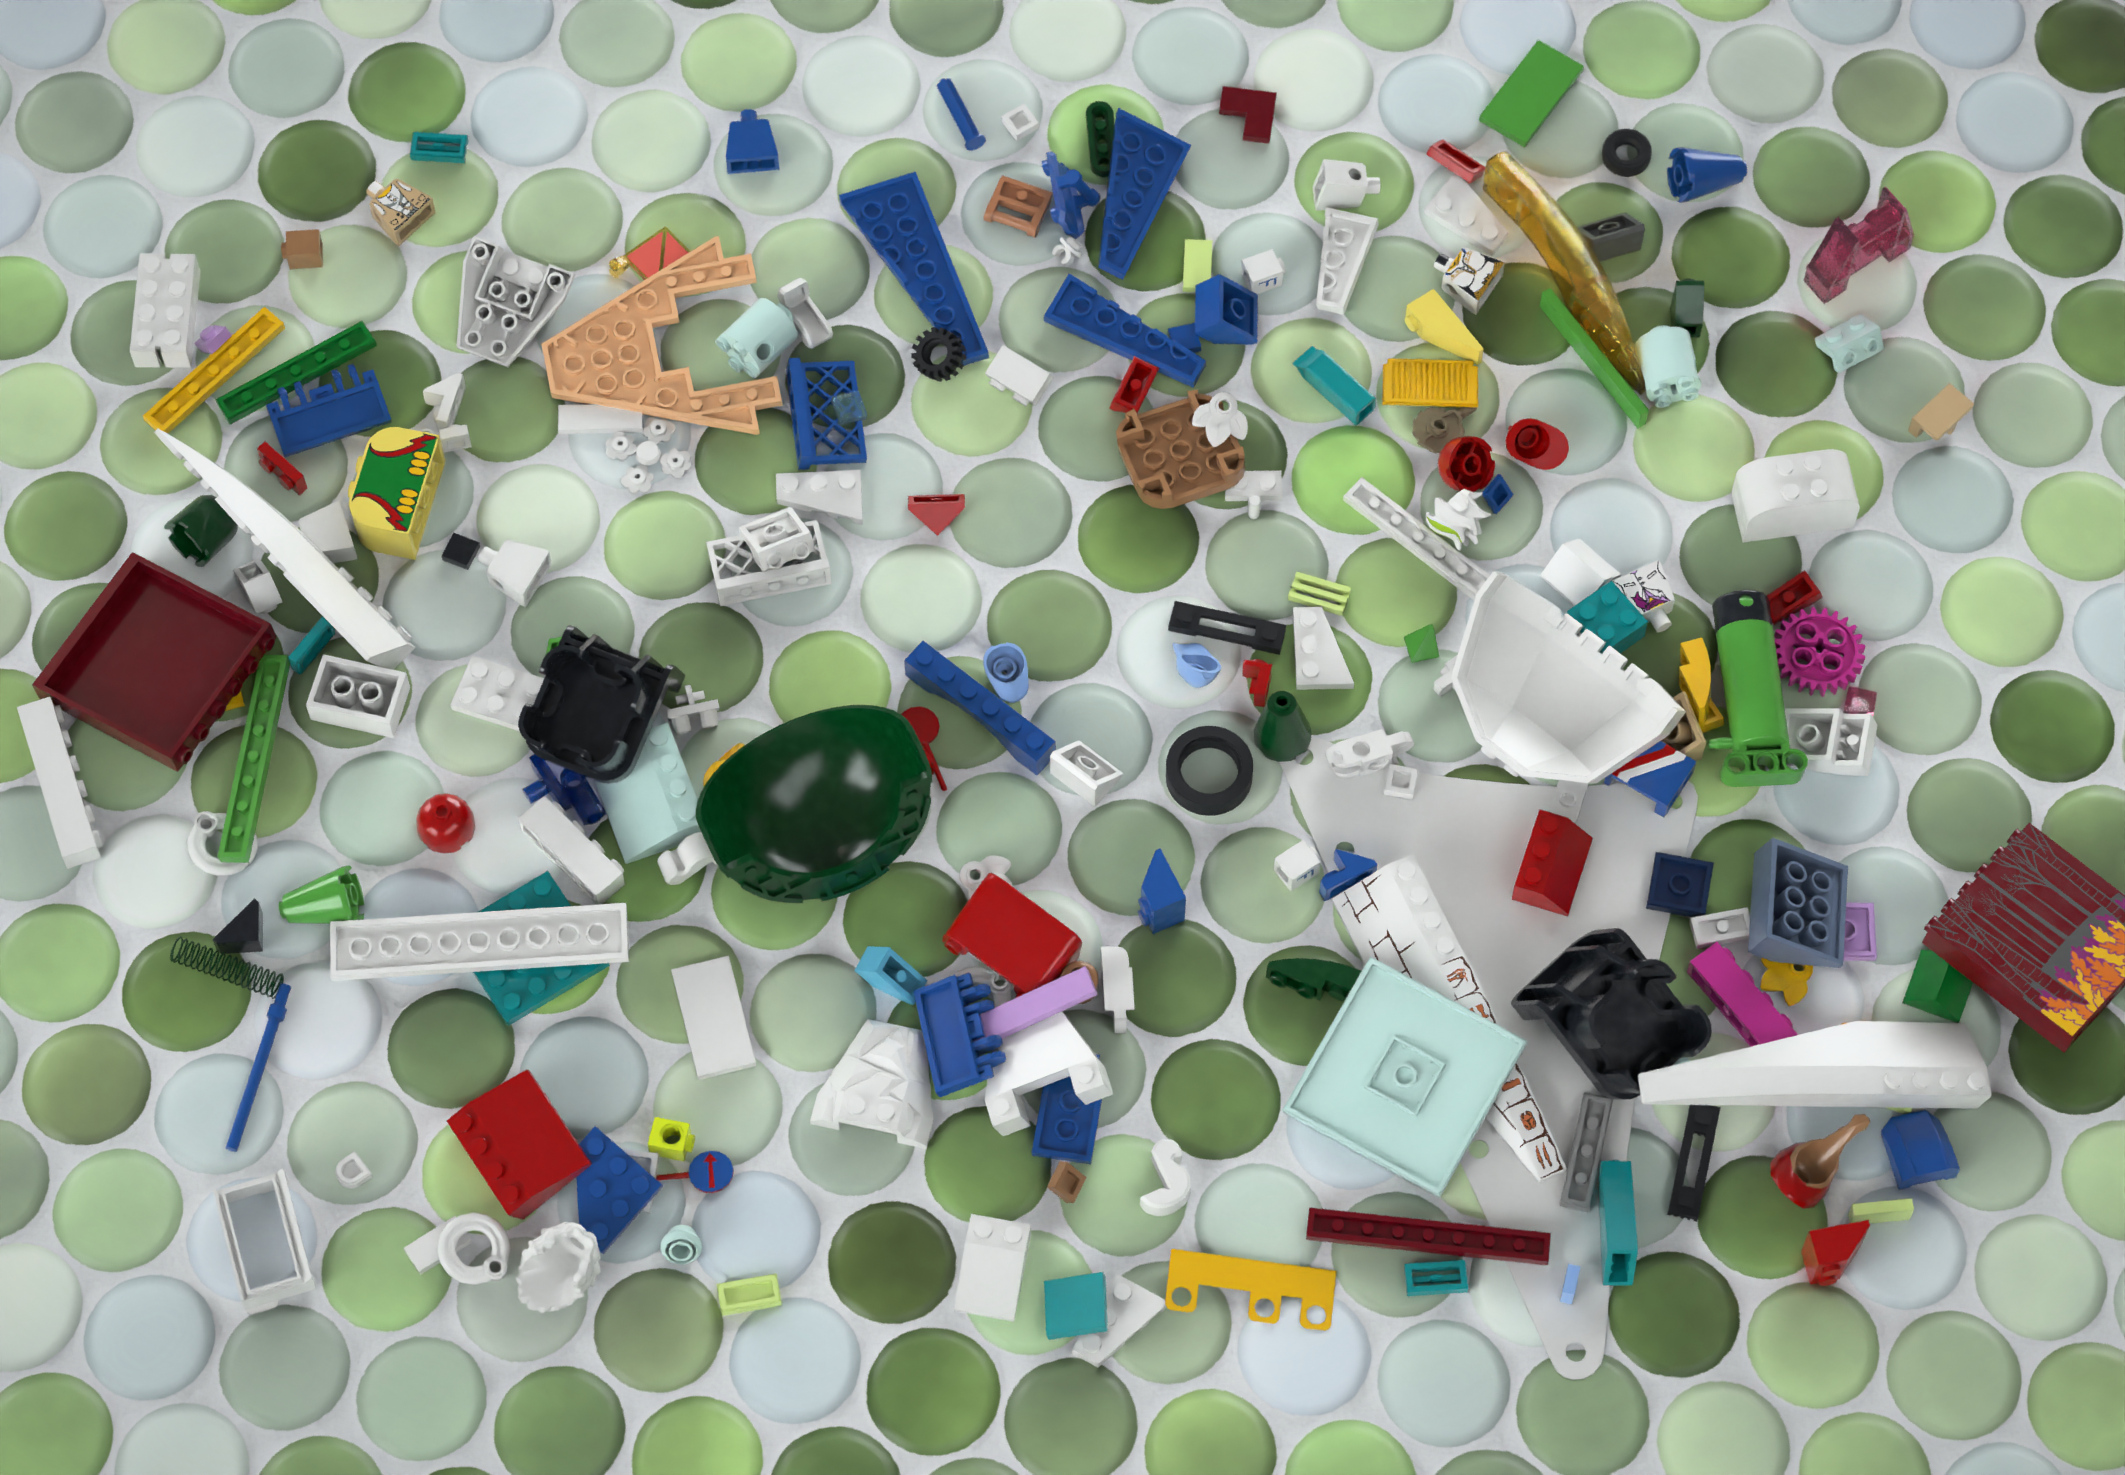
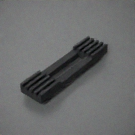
M1175 601L1168 631L1195 637L1199 635L1250 646L1255 650L1280 655L1286 625ZM1206 618L1256 629L1255 635L1250 636L1199 625L1200 619Z
M1712 1105L1689 1106L1667 1213L1669 1216L1672 1214L1674 1217L1681 1216L1680 1218L1682 1219L1685 1217L1687 1220L1694 1219L1695 1222L1698 1220L1720 1107ZM1697 1133L1698 1136L1704 1135L1705 1139L1695 1188L1684 1186L1683 1183L1693 1134Z

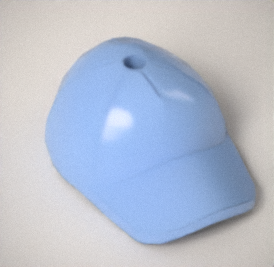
M1007 642L1006 644L991 646L986 650L983 657L987 678L1001 700L1009 703L1020 701L1025 697L1029 688L1027 660L1023 651L1017 645Z
M1173 643L1172 646L1177 657L1176 667L1179 675L1186 683L1192 687L1201 688L1213 682L1222 667L1218 660L1203 645L1199 643Z

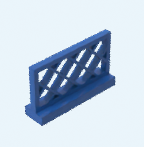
M789 358L786 368V380L798 470H809L810 465L866 463L867 453L854 361L801 363L800 358ZM836 370H848L849 378L842 383L832 374ZM806 371H816L823 378L815 385L806 378ZM827 380L838 388L832 396L820 388ZM842 392L852 398V403L847 408L835 400ZM814 393L826 401L819 409L809 402V398ZM830 404L841 412L835 421L823 413ZM845 416L852 420L856 426L850 433L839 425ZM818 417L829 425L823 433H820L812 425ZM833 429L845 437L838 446L826 437ZM850 441L859 448V454H848L842 448ZM823 442L833 451L829 455L816 456V447Z

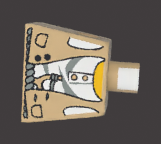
M394 179L386 187L378 181H374L367 189V195L372 198L369 206L373 218L397 246H400L435 214L433 199L430 196L399 179Z

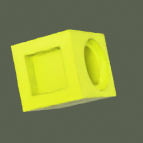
M654 1117L647 1144L649 1152L658 1153L660 1157L685 1162L687 1152L692 1153L695 1143V1135L691 1133L690 1124ZM675 1135L680 1138L675 1144L665 1142L669 1136Z

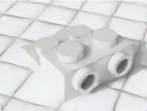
M792 507L739 527L741 537L751 549L753 559L762 571L779 569L784 563L793 559H804L811 552L815 551L810 531Z

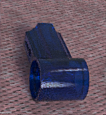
M564 769L560 774L563 794L569 799L583 825H593L600 821L606 815V811L586 777ZM571 781H580V784L577 786L568 785Z

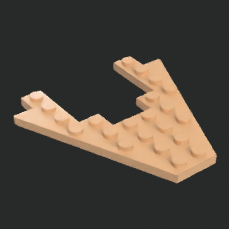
M716 236L543 342L541 345L552 398L642 412L643 415L754 435L760 434L756 410L782 406L777 376L694 391L689 367L661 372L653 333L654 327L680 323L675 298L757 283L751 253L723 258L719 236Z

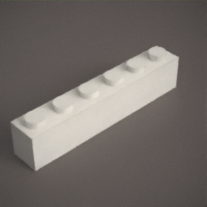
M47 697L17 707L59 849L67 869L100 859L101 855L98 848L103 846V842L98 829L93 831L91 822L96 821L91 805L85 806L83 797L88 796L83 779L78 781L75 772L80 771V767L75 754L70 756L68 747L73 745L68 730L62 731L60 723L65 722V718L60 705L54 706L51 697Z

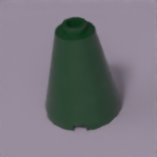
M1286 691L1273 693L1269 697L1254 728L1256 747L1268 759L1277 762H1288L1296 759V756L1302 752L1304 754L1311 742L1310 724L1295 697Z

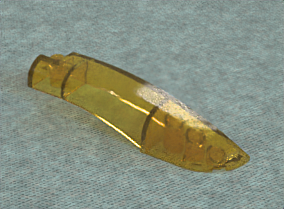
M1504 151L1492 156L1486 161L1483 190L1519 226L1535 246L1557 283L1567 309L1620 375L1641 395L1645 391V383L1633 336L1616 292L1591 246L1559 204L1508 152Z

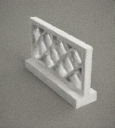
M818 520L803 523L809 531L814 530L815 536L812 540L815 551L812 553L820 556V560L807 562L803 559L791 560L793 563L790 566L780 567L775 570L768 569L755 573L748 572L749 568L756 561L753 559L752 553L742 549L747 543L741 535L706 542L720 606L832 584L830 566L826 557ZM726 548L731 553L724 560L716 556L714 550ZM737 554L748 559L742 568L731 563ZM726 568L737 573L734 577L720 579V575Z

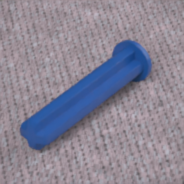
M950 78L941 79L937 84V88L966 141V149L972 151L980 148L986 142L985 136L979 133Z

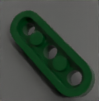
M1096 101L1091 103L1086 110L1090 166L1093 173L1097 176L1109 177L1115 126L1113 109L1106 102ZM1097 117H1102V118H1104V119H1103V120H1096L1095 118H1097ZM1104 140L1106 141V143L1100 144L1098 143V141ZM1101 164H1107L1108 166L1102 167V166H1100V165H1101Z

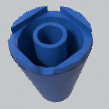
M1678 147L1671 151L1668 158L1673 159L1672 167H1667L1668 185L1672 196L1680 198L1678 200L1679 203L1688 202L1741 183L1747 175V164L1739 155Z

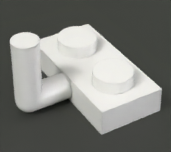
M1245 471L1243 478L1237 485L1225 490V501H1248V515L1251 519H1257L1260 515L1261 501H1282L1281 471Z

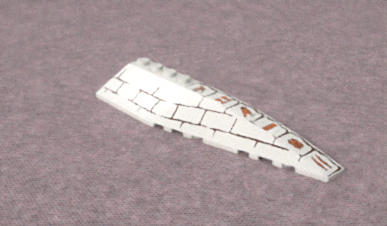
M1414 854L1384 866L1332 898V902L1364 966L1371 956L1501 1026ZM1517 1061L1489 1110L1486 1119L1496 1129L1499 1137L1510 1145L1515 1151L1514 1154L1540 1183L1566 1172L1567 1168Z

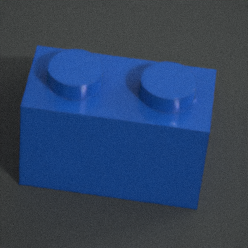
M1221 274L1195 285L1196 335L1213 344L1254 345L1257 343L1258 294Z
M1161 848L1154 852L1141 886V898L1138 899L1140 910H1138L1139 918L1144 927L1149 926L1153 934L1185 921L1186 896Z

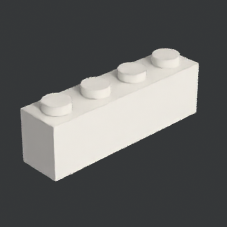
M545 796L542 797L518 818L521 830L596 905L603 904L625 885L623 867L615 859L609 860L604 855L603 847L595 839L590 841L584 835L585 831L576 820L571 822L565 816L566 812L558 802H550Z

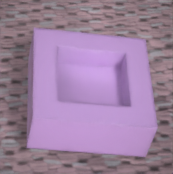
M211 325L200 333V338L194 344L201 352L213 354L232 335L226 327Z

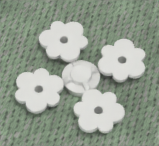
M649 417L646 420L643 435L648 437V441L640 443L638 447L634 444V437L632 435L626 436L621 431L615 432L612 438L605 441L608 458H618L620 461H625L628 456L635 454L637 461L641 463V465L635 468H627L626 475L621 478L622 486L629 488V492L632 494L650 491V482L654 480V476L652 473H648V468L645 465H653L659 459L660 464L663 466V473L666 475L671 474L676 479L683 477L685 471L691 469V463L689 462L691 457L687 451L679 452L674 448L669 451V454L661 456V451L657 445L661 441L669 442L671 439L670 435L675 432V425L672 422H668L666 418L659 417L657 419L656 417Z

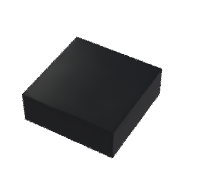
M453 533L441 555L442 560L468 570L480 548V543Z

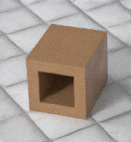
M319 229L286 231V242H281L282 258L287 259L290 269L323 267V242Z

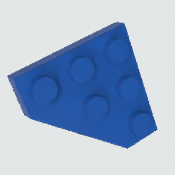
M595 1126L579 1144L592 1165L576 1177L579 1224L587 1232L595 1235L598 1249L604 1254L661 1190L663 1185Z

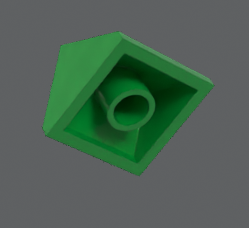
M1921 950L1902 1003L1959 1023L1973 982L1932 950Z

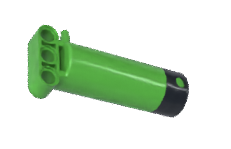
M1745 589L1723 594L1714 601L1712 609L1730 737L1708 740L1709 748L1732 749V752L1726 756L1721 767V781L1729 787L1796 784L1803 777L1808 765V759L1803 751L1790 749L1769 598L1763 592ZM1787 764H1794L1798 769H1791ZM1758 765L1768 767L1769 771L1761 770ZM1729 767H1737L1741 772H1734Z

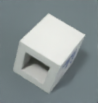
M1273 249L1242 260L1241 275L1247 288L1252 292L1259 294L1282 286L1283 274L1286 273V269L1282 259L1276 257Z
M1302 840L1274 859L1273 870L1291 892L1319 874L1321 857L1313 846L1308 847L1305 841Z

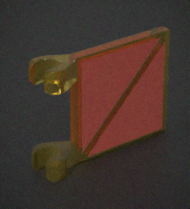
M665 226L625 255L612 259L609 262V267L611 268L609 273L617 278L631 266L645 280L691 251Z

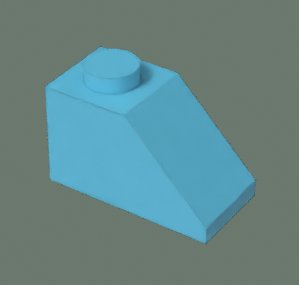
M868 946L854 970L872 987L910 1005H914L916 1002L913 991L924 987L928 981L890 947Z

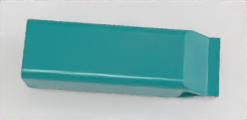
M1312 345L1293 362L1301 376L1356 426L1375 410L1376 398L1323 350L1316 349Z

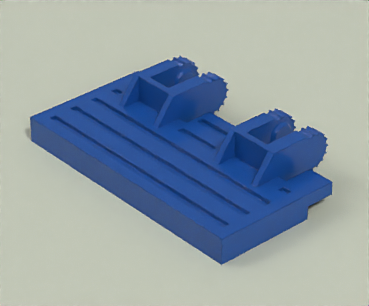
M354 363L348 365V373L355 387L344 390L340 372L337 369L332 370V377L338 393H334L330 383L309 390L311 402H307L301 382L294 383V389L301 405L292 408L288 401L287 391L284 387L278 388L284 410H280L277 401L267 404L266 407L284 458L391 423V417L374 370L362 373L365 384L361 385Z
M969 972L958 977L952 975L913 991L935 1093L939 1097L994 1077L993 1067L1006 1061V1055L1003 1051H995L980 1057V1055L1000 1047L1003 1042L999 1035L985 1037L980 1014L995 1008L994 1002L983 1000L969 1005L991 994L988 984L973 986L972 975Z

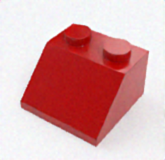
M1869 1220L1815 1229L1808 1232L1801 1252L1810 1285L1819 1283L1820 1286H1828L1836 1283L1841 1278L1863 1243L1870 1227Z

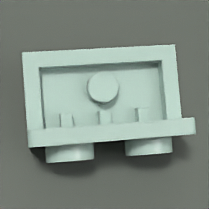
M1863 314L1854 316L1815 338L1817 348L1832 358L1834 370L1838 373L1884 349L1880 327Z

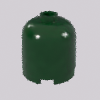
M201 495L164 526L165 529H170L171 535L168 539L174 548L185 559L191 556L197 560L195 565L198 567H204L232 540L238 530V524L215 500L217 497L213 495Z

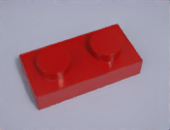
M266 441L257 448L260 466L267 473L273 472L277 475L278 481L286 490L292 489L300 496L308 489L304 475Z

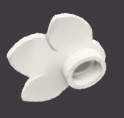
M1227 392L1215 394L1210 403L1199 406L1193 415L1192 425L1195 427H1205L1208 441L1212 447L1221 445L1230 434L1237 439L1244 440L1248 431L1245 415L1237 409L1238 405L1235 397ZM1219 402H1227L1229 406L1228 410H1221L1219 408Z
M992 855L987 856L981 862L970 861L966 863L960 870L959 878L961 884L968 889L969 899L988 873L999 876L1013 886L1009 878L1004 875L1010 868L1011 862L1004 857ZM971 871L979 873L978 880H973L970 877Z

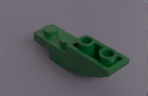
M1293 958L1270 961L1267 965L1266 978L1278 987L1285 988L1287 986L1296 990L1300 996L1306 999L1315 998L1321 1000L1324 991H1327L1331 997L1344 1001L1362 971L1332 961Z

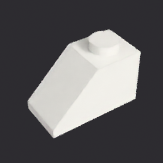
M259 558L233 570L256 614L260 612L262 614L269 613L277 608V604L283 602L270 572Z

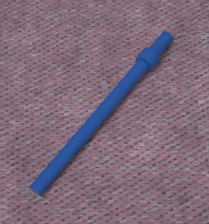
M280 984L274 1004L269 1006L266 1015L269 1019L226 1145V1149L229 1151L237 1152L279 1024L284 1021L287 1012L285 1006L291 990V986L287 984Z

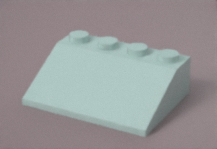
M668 722L651 728L637 764L628 777L611 784L594 780L625 864L675 848L689 835L701 831L696 819L698 800Z

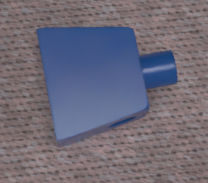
M753 109L743 110L740 113L741 121H734L729 124L726 150L727 173L737 174L780 170L778 151L769 121L767 119H757V112Z

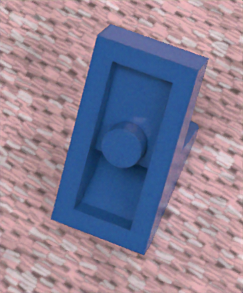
M1336 849L1334 851V862L1339 872L1333 870L1322 878L1319 893L1324 901L1337 896L1376 872L1378 866L1376 861Z

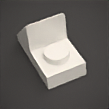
M456 373L423 390L425 403L436 406L433 420L437 423L438 431L454 424L466 389L464 376L461 373Z

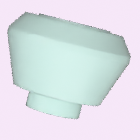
M677 1225L672 1227L664 1236L660 1248L663 1256L670 1262L688 1264L700 1256L702 1243L694 1229L686 1225Z

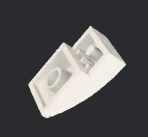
M1785 708L1790 749H1799L1806 754L1808 759L1807 770L1839 775L1869 776L1878 726L1871 714H1843L1840 708ZM1787 764L1788 766L1797 767L1794 764Z

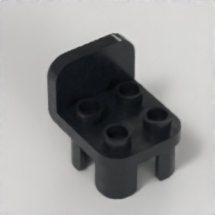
M569 625L565 629L559 645L551 649L541 663L539 673L545 678L534 704L526 703L522 708L518 720L519 731L526 740L529 749L541 759L601 783H617L628 777L634 770L667 690L679 693L686 675L671 664L664 668L649 655L639 659L613 649L600 636L593 634L589 638L577 627Z
M1619 928L1594 930L1576 940L1522 988L1511 1001V1005L1523 1020H1544L1596 1089L1604 1096L1615 1100L1638 1097L1640 1095L1638 1081L1640 1073L1672 1066L1680 1058L1696 1056L1708 1045L1712 1034L1711 1022L1703 1009L1697 1004L1682 1005L1667 986V983H1672L1676 979L1673 970L1661 960L1647 959L1630 936Z

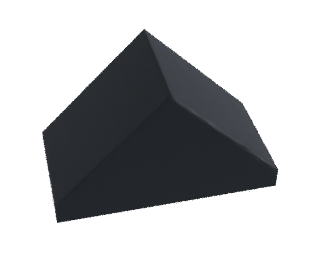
M255 898L213 938L215 947L219 950L220 954L223 952L225 954L263 952V912Z

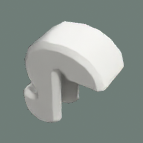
M797 278L779 288L778 299L792 313L794 326L800 333L802 342L808 348L813 349L831 339L833 332L828 321L810 299L808 282L805 279Z
M701 831L686 837L680 842L677 849L664 851L657 860L665 882L670 885L681 884L710 862L717 865Z
M1162 1139L1153 1146L1151 1160L1164 1188L1143 1195L1140 1198V1207L1146 1213L1154 1216L1173 1214L1185 1206L1191 1189L1190 1176L1186 1169L1180 1165L1182 1150L1175 1141Z

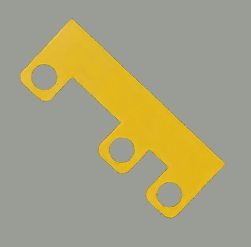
M1171 1249L1165 1305L1169 1310L1193 1312L1197 1306L1199 1285L1250 1291L1249 1318L1255 1322L1274 1324L1278 1322L1280 1317L1282 1296L1302 1298L1301 1326L1307 1329L1326 1331L1331 1327L1336 1271ZM1183 1287L1189 1290L1191 1293L1190 1303L1186 1306L1176 1305L1172 1300V1293L1175 1289ZM1268 1299L1274 1304V1312L1271 1316L1261 1317L1256 1313L1255 1304L1258 1300ZM1312 1306H1320L1326 1312V1319L1321 1324H1312L1307 1319V1310Z

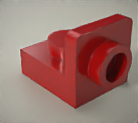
M1260 659L1244 660L1242 676L1252 678L1249 694L1254 695L1253 705L1265 707L1272 678V664H1267Z

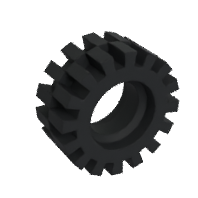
M934 327L931 328V332L928 330L923 331L925 337L918 336L916 340L920 342L919 345L913 344L912 349L916 350V353H911V358L916 360L913 362L914 366L918 368L921 374L936 381H942V378L946 381L950 380V374L953 376L958 375L959 373L956 371V368L962 369L964 365L960 361L966 360V355L962 353L966 351L965 346L961 344L963 343L962 340L944 328L938 329ZM937 345H945L947 348L946 358L940 364H933L930 359L932 350Z

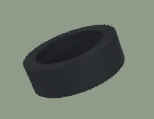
M1218 726L1196 727L1179 736L1169 749L1166 759V784L1173 799L1184 809L1205 816L1221 815L1239 806L1250 791L1253 778L1252 754L1247 744L1234 732ZM1203 748H1215L1227 753L1234 760L1238 769V775L1233 784L1221 792L1212 794L1202 793L1191 788L1181 774V766L1191 753Z

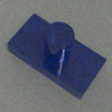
M535 754L530 756L529 760L532 769L539 778L522 789L530 804L549 794L553 801L558 802L565 811L572 808L568 794L546 761Z

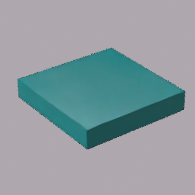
M1103 1272L1044 1281L1046 1336L1049 1340L1108 1331L1106 1277Z

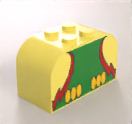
M389 427L378 431L369 439L363 457L359 456L356 462V479L350 482L348 488L349 508L359 541L367 549L378 553L416 559L446 462L439 435L401 427Z

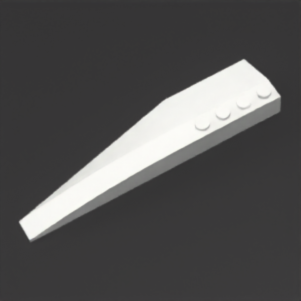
M1854 1021L1638 1075L1642 1104L1977 1109L1992 1096L1987 1067L1966 1023Z

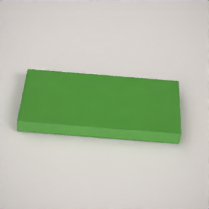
M1537 40L1480 114L1479 121L1519 145L1526 147L1581 75L1584 66Z

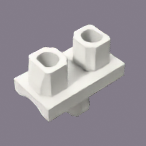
M691 685L685 686L686 694L675 696L677 705L687 702L688 705L666 710L668 721H672L676 735L691 732L690 716L700 715L703 729L718 726V699L695 704L694 701L705 699L704 691L692 693Z

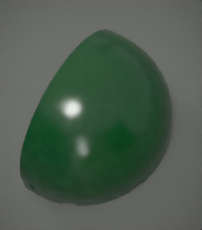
M848 705L824 709L785 722L753 739L731 755L712 774L701 791L696 806V819L719 869L728 878L730 877L740 884L744 890L764 899L784 903H803V900L819 898L821 901H827L844 896L872 883L890 870L888 866L898 856L906 854L922 831L931 804L930 787L931 783H933L932 770L913 727L905 717L896 711L874 705Z

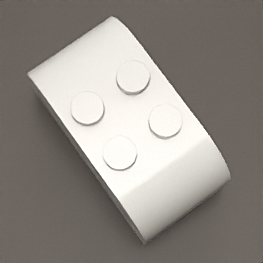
M1834 449L1766 457L1749 462L1737 471L1731 491L1743 543L1854 528L1860 509L1847 454Z

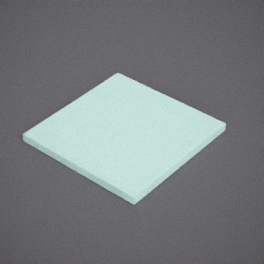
M1370 956L1282 1111L1440 1198L1528 1042Z

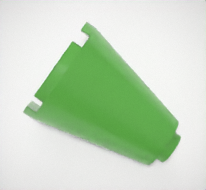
M343 866L284 894L282 901L279 902L281 917L283 919L286 918L289 923L330 924L332 921L363 920L364 913L359 914V906L364 905V898L356 873H349V870L352 869L351 866Z

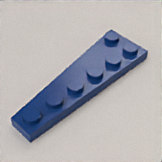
M1071 274L1067 275L1044 315V322L1127 359L1132 360L1135 356L1158 367L1159 373L1193 388L1206 366V360L1175 340L1169 339L1167 335L1158 329H1152L1145 325L1139 317L1134 314L1130 315L1120 309L1119 304L1111 299L1110 301L1097 294V290Z

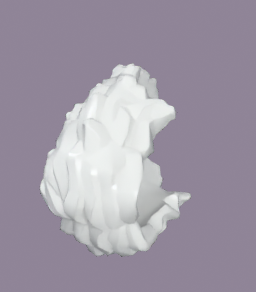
M563 1222L558 1226L543 1228L541 1231L542 1235L533 1241L529 1240V1248L522 1251L521 1266L518 1267L520 1274L516 1280L519 1285L518 1298L521 1303H527L528 1309L538 1310L541 1314L545 1311H559L561 1308L572 1305L578 1298L584 1297V1293L589 1286L593 1287L595 1285L596 1276L601 1273L599 1266L601 1259L595 1235L587 1232L580 1224Z

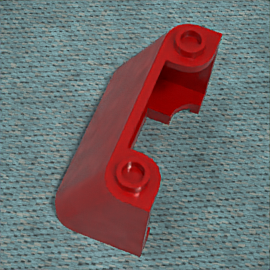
M988 873L944 934L942 940L945 943L944 946L952 954L959 955L960 953L966 955L969 952L1013 984L1014 992L1016 993L1015 998L1060 978L1064 968L1078 960L1082 947V941L1075 932L993 873Z

